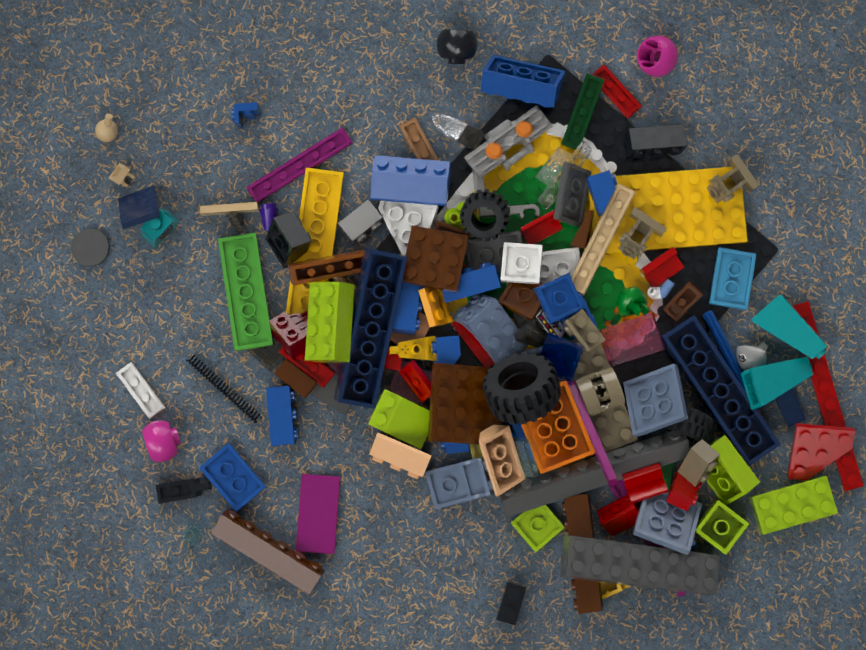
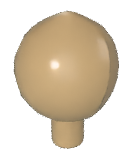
M106 114L105 119L99 121L95 127V134L102 142H111L118 135V127L112 121V114Z

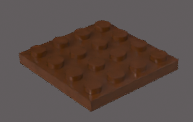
M432 363L428 441L480 445V432L492 425H504V422L494 417L492 412H490L483 391V380L491 367Z

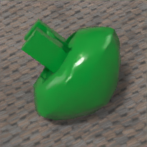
M632 286L622 290L619 294L617 306L620 316L627 317L634 314L639 316L640 312L647 316L650 311L647 307V298L641 289Z

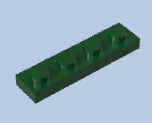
M586 74L561 146L579 152L605 79Z

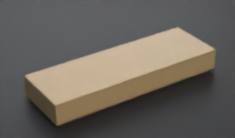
M257 202L200 207V214L202 216L259 212Z

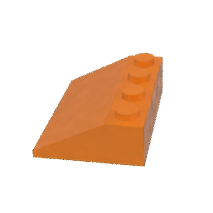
M567 381L560 382L561 396L559 402L551 412L547 413V416L540 417L535 422L529 421L527 424L521 425L540 474L595 454Z

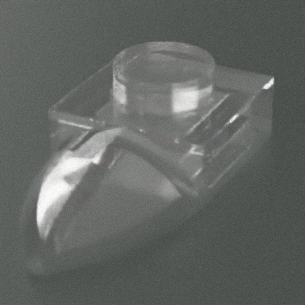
M434 115L431 117L437 129L442 131V135L457 143L469 129L467 124L451 116Z

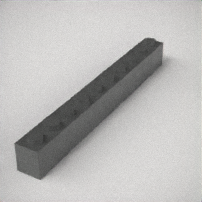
M670 431L607 452L606 455L617 477V481L623 479V474L656 463L664 466L686 458L690 448L686 435ZM595 456L525 479L501 494L500 499L506 516L510 517L607 485L608 482Z

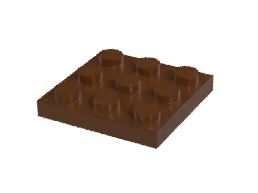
M412 225L405 255L407 262L402 283L458 293L469 236Z

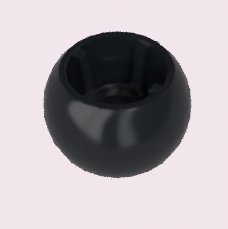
M442 30L437 38L436 45L439 56L443 59H448V64H465V59H472L475 56L478 43L473 31Z

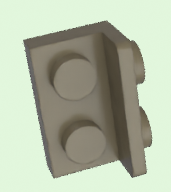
M583 309L563 323L565 325L563 329L569 337L573 336L577 341L575 345L581 353L584 351L587 355L606 341Z

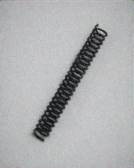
M195 354L191 357V359H186V362L189 361V364H192L191 366L194 367V369H197V372L203 374V377H206V380L209 379L208 382H211V385L214 384V387H217V390L220 389V392H223L222 394L225 395V397H228V400H231V403L234 402V405H237V408H239V410H242V413H245V415H248V418H251V421L254 420V423H257L256 420L260 416V413L256 416V418H253L256 415L257 411H255V413L251 415L252 412L255 410L253 408L251 412L248 413L252 406H249V408L245 410L246 407L249 405V403H247L246 406L243 407L246 401L239 405L243 398H241L240 401L237 402V400L240 398L239 395L237 399L234 400V398L238 394L235 393V395L231 397L235 390H233L232 393L228 395V393L232 389L230 388L228 392H225L229 385H227L224 390L222 389L226 385V383H224L222 387H220L223 380L218 385H216L218 381L221 379V377H219L217 381L214 382V380L218 376L216 375L211 380L215 372H213L210 377L208 376L212 372V370H210L208 374L205 375L209 367L204 372H202L206 367V365H204L203 368L200 369L204 362H202L199 365V367H197V365L201 360L194 364L198 357H196L194 361L191 362V360L195 357Z

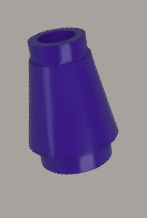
M276 203L261 204L259 211L264 231H269L273 218L277 217L278 208H276Z

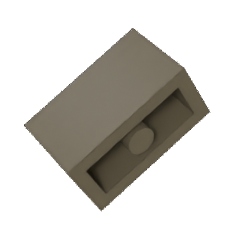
M702 439L690 449L677 472L694 487L700 482L705 483L711 476L709 472L717 466L716 460L720 454Z

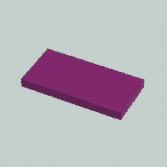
M302 474L296 551L335 554L340 477Z

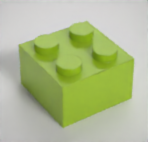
M715 499L697 522L695 533L726 555L748 527L749 523L721 501Z

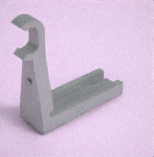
M472 169L475 193L480 189L484 192V177L480 179ZM535 204L508 206L510 207L509 215L519 214L520 219L524 217L523 211L533 209L535 211L534 216L537 218L540 215L539 207ZM487 207L477 208L479 219L496 217L491 209L487 210Z

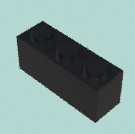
M684 124L629 128L624 135L628 157L643 158L646 155L659 157L670 153L671 155H679L688 146Z

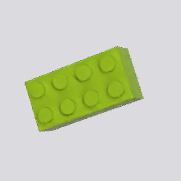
M340 281L310 283L305 360L320 363L350 362L354 284Z
M820 476L749 497L759 534L761 535L838 513L827 476Z

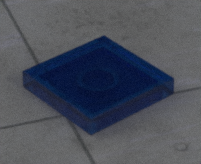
M548 333L540 356L546 357L553 363L559 378L572 382L585 347Z

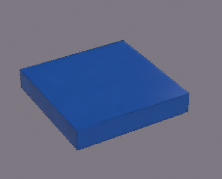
M569 273L534 288L549 324L584 309Z

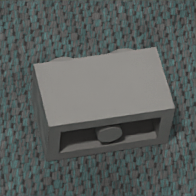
M367 200L338 224L353 243L355 241L359 243L367 237L366 233L369 230L375 231L382 225L383 217L371 202Z

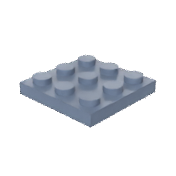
M676 364L668 365L623 382L633 436L639 437L688 419L679 370Z
M669 491L642 500L632 534L688 555L691 550L702 503L696 502L695 505L691 504L688 511L666 502Z

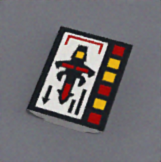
M541 309L536 315L537 319L554 341L559 344L566 335L562 321L558 320L549 324L543 309Z

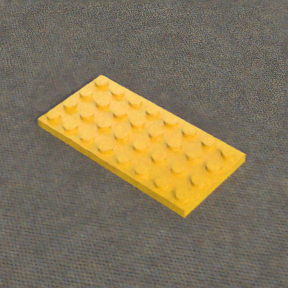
M721 167L615 176L617 185L619 183L635 191V195L605 254L622 253L618 249L621 245L618 241L624 232L628 234L636 223V220L629 216L634 207L667 228L661 237L655 233L650 235L644 244L647 247L645 251L670 249L672 247L686 248L746 243L747 232L742 187L732 193L734 197L725 203L723 200L716 203L707 190V187L711 184L709 180L718 174L722 177L733 168ZM730 177L723 181L728 190L736 186ZM588 189L590 210L595 211L591 227L593 235L602 215H597ZM635 230L630 238L640 244L645 236Z

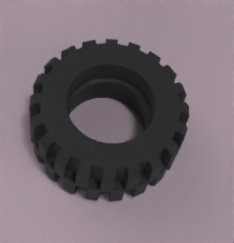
M522 352L519 355L517 353L512 354L508 358L506 356L502 358V361H497L493 364V368L487 371L483 380V391L490 412L500 421L509 422L514 425L517 423L521 425L527 424L529 421L535 422L538 418L547 416V413L551 412L555 405L558 404L561 396L560 383L553 363L537 353L529 354L528 352Z

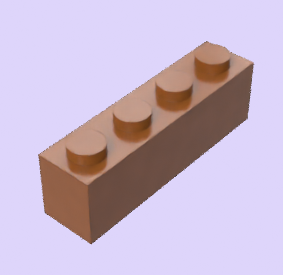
M358 250L288 264L290 281L295 286L360 273L365 251Z

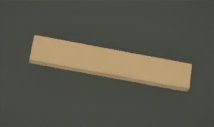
M619 183L571 277L577 292L585 295L635 195V191Z

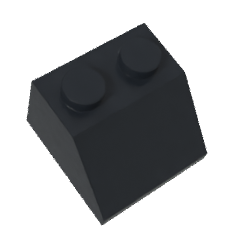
M293 211L274 217L266 236V241L284 269L288 267V264L294 263L304 255L312 242L310 234L305 231L301 220L296 217Z

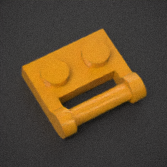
M434 288L418 290L429 327L447 325L454 322L448 305L445 303L442 290Z

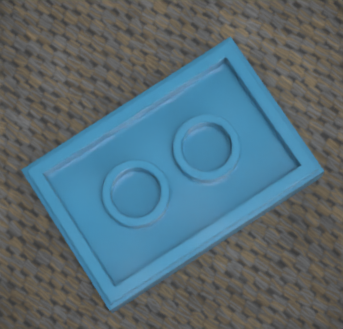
M718 247L709 304L748 310L756 253Z

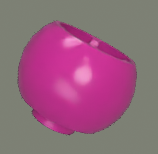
M656 35L645 39L637 51V63L640 69L652 77H663L669 74L678 62V50L675 44L665 36Z
M158 420L149 423L143 428L142 434L151 461L166 462L176 456L178 453L176 445L181 444L176 427L171 429L169 422Z

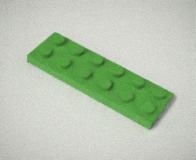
M250 233L218 239L235 352L274 346L269 324L270 319L257 234Z

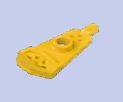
M429 336L399 342L397 346H389L390 354H398L400 358L435 361L436 353H432L431 342H435L434 338L436 337ZM416 345L419 348L417 353L414 351Z

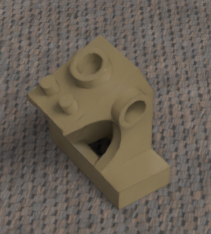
M738 154L728 161L733 168L722 177L718 174L709 180L711 184L707 187V190L716 203L722 200L724 203L734 197L732 193L744 185L750 193L759 186ZM728 177L736 185L730 190L723 183Z
M634 207L629 215L636 220V223L628 234L624 232L618 241L621 243L618 249L625 256L635 259L637 255L641 257L647 248L644 244L652 233L661 237L667 229L636 207ZM635 230L645 236L640 244L630 238Z

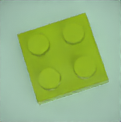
M546 505L522 512L511 522L512 526L535 553L564 529L563 524Z

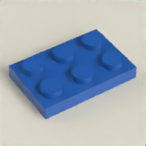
M230 443L226 444L199 467L236 512L266 488L264 483Z

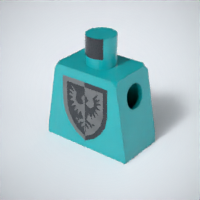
M159 209L160 217L147 221L140 229L141 236L154 248H157L180 223L166 209Z

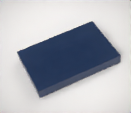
M154 186L118 198L123 229L160 217Z

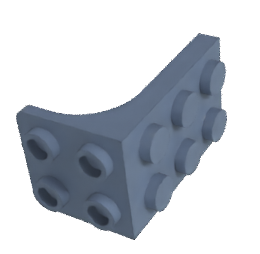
M481 293L476 294L470 298L468 304L459 308L456 311V315L453 316L455 322L460 323L473 334L494 363L502 361V358L506 356L508 358L512 354H520L529 345L495 298Z
M483 456L425 472L435 509L495 494Z

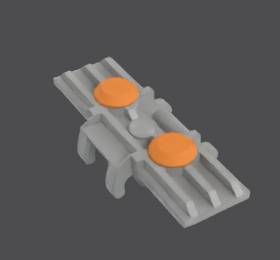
M536 105L517 120L511 122L507 119L484 136L487 141L466 155L464 159L480 179L499 165L508 171L513 164L527 154L534 152V148L530 143L552 128L553 125ZM515 144L516 146L519 144L524 146L523 149L509 159L505 157V152Z

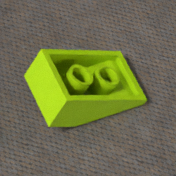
M384 389L368 425L422 449L428 436L430 411Z

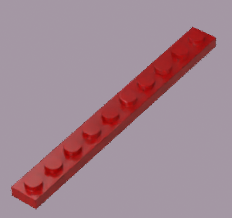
M809 301L793 305L792 307L818 334ZM825 355L819 360L817 357L814 359L808 357L813 372L810 378L824 426L846 427ZM852 448L835 460L844 491L864 486Z

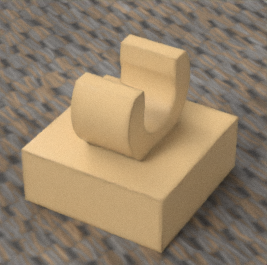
M119 163L109 176V179L118 185L121 184L124 187H128V184L124 182V178L129 176L133 179L134 176L129 173V168Z

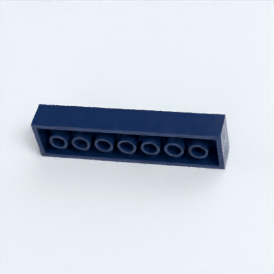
M365 247L353 304L350 362H341L334 399L337 402L376 408L407 257L404 255Z
M695 315L688 317L659 337L722 434L726 435L748 466H751L781 445L757 409L751 410L747 393Z

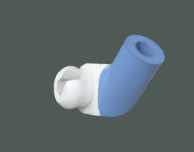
M666 279L662 287H650L647 290L648 297L654 300L664 299L675 284Z

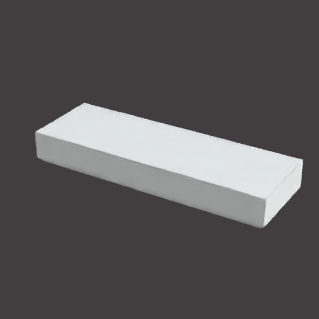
M132 362L116 373L149 419H152L165 409V406Z

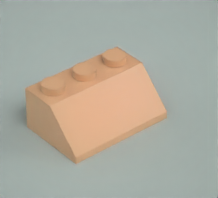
M492 425L480 432V448L495 495L499 496L525 480V475L509 426Z
M377 433L369 455L373 456V461L380 464L386 461L390 463V468L399 472L402 468L408 471V476L418 479L419 476H424L432 455L380 433Z

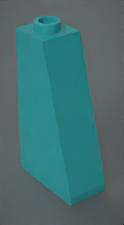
M782 294L778 295L751 319L753 323L811 359L817 357L819 360L827 353L825 350L828 347L827 344Z
M808 356L758 366L741 372L751 410L766 405L813 375Z

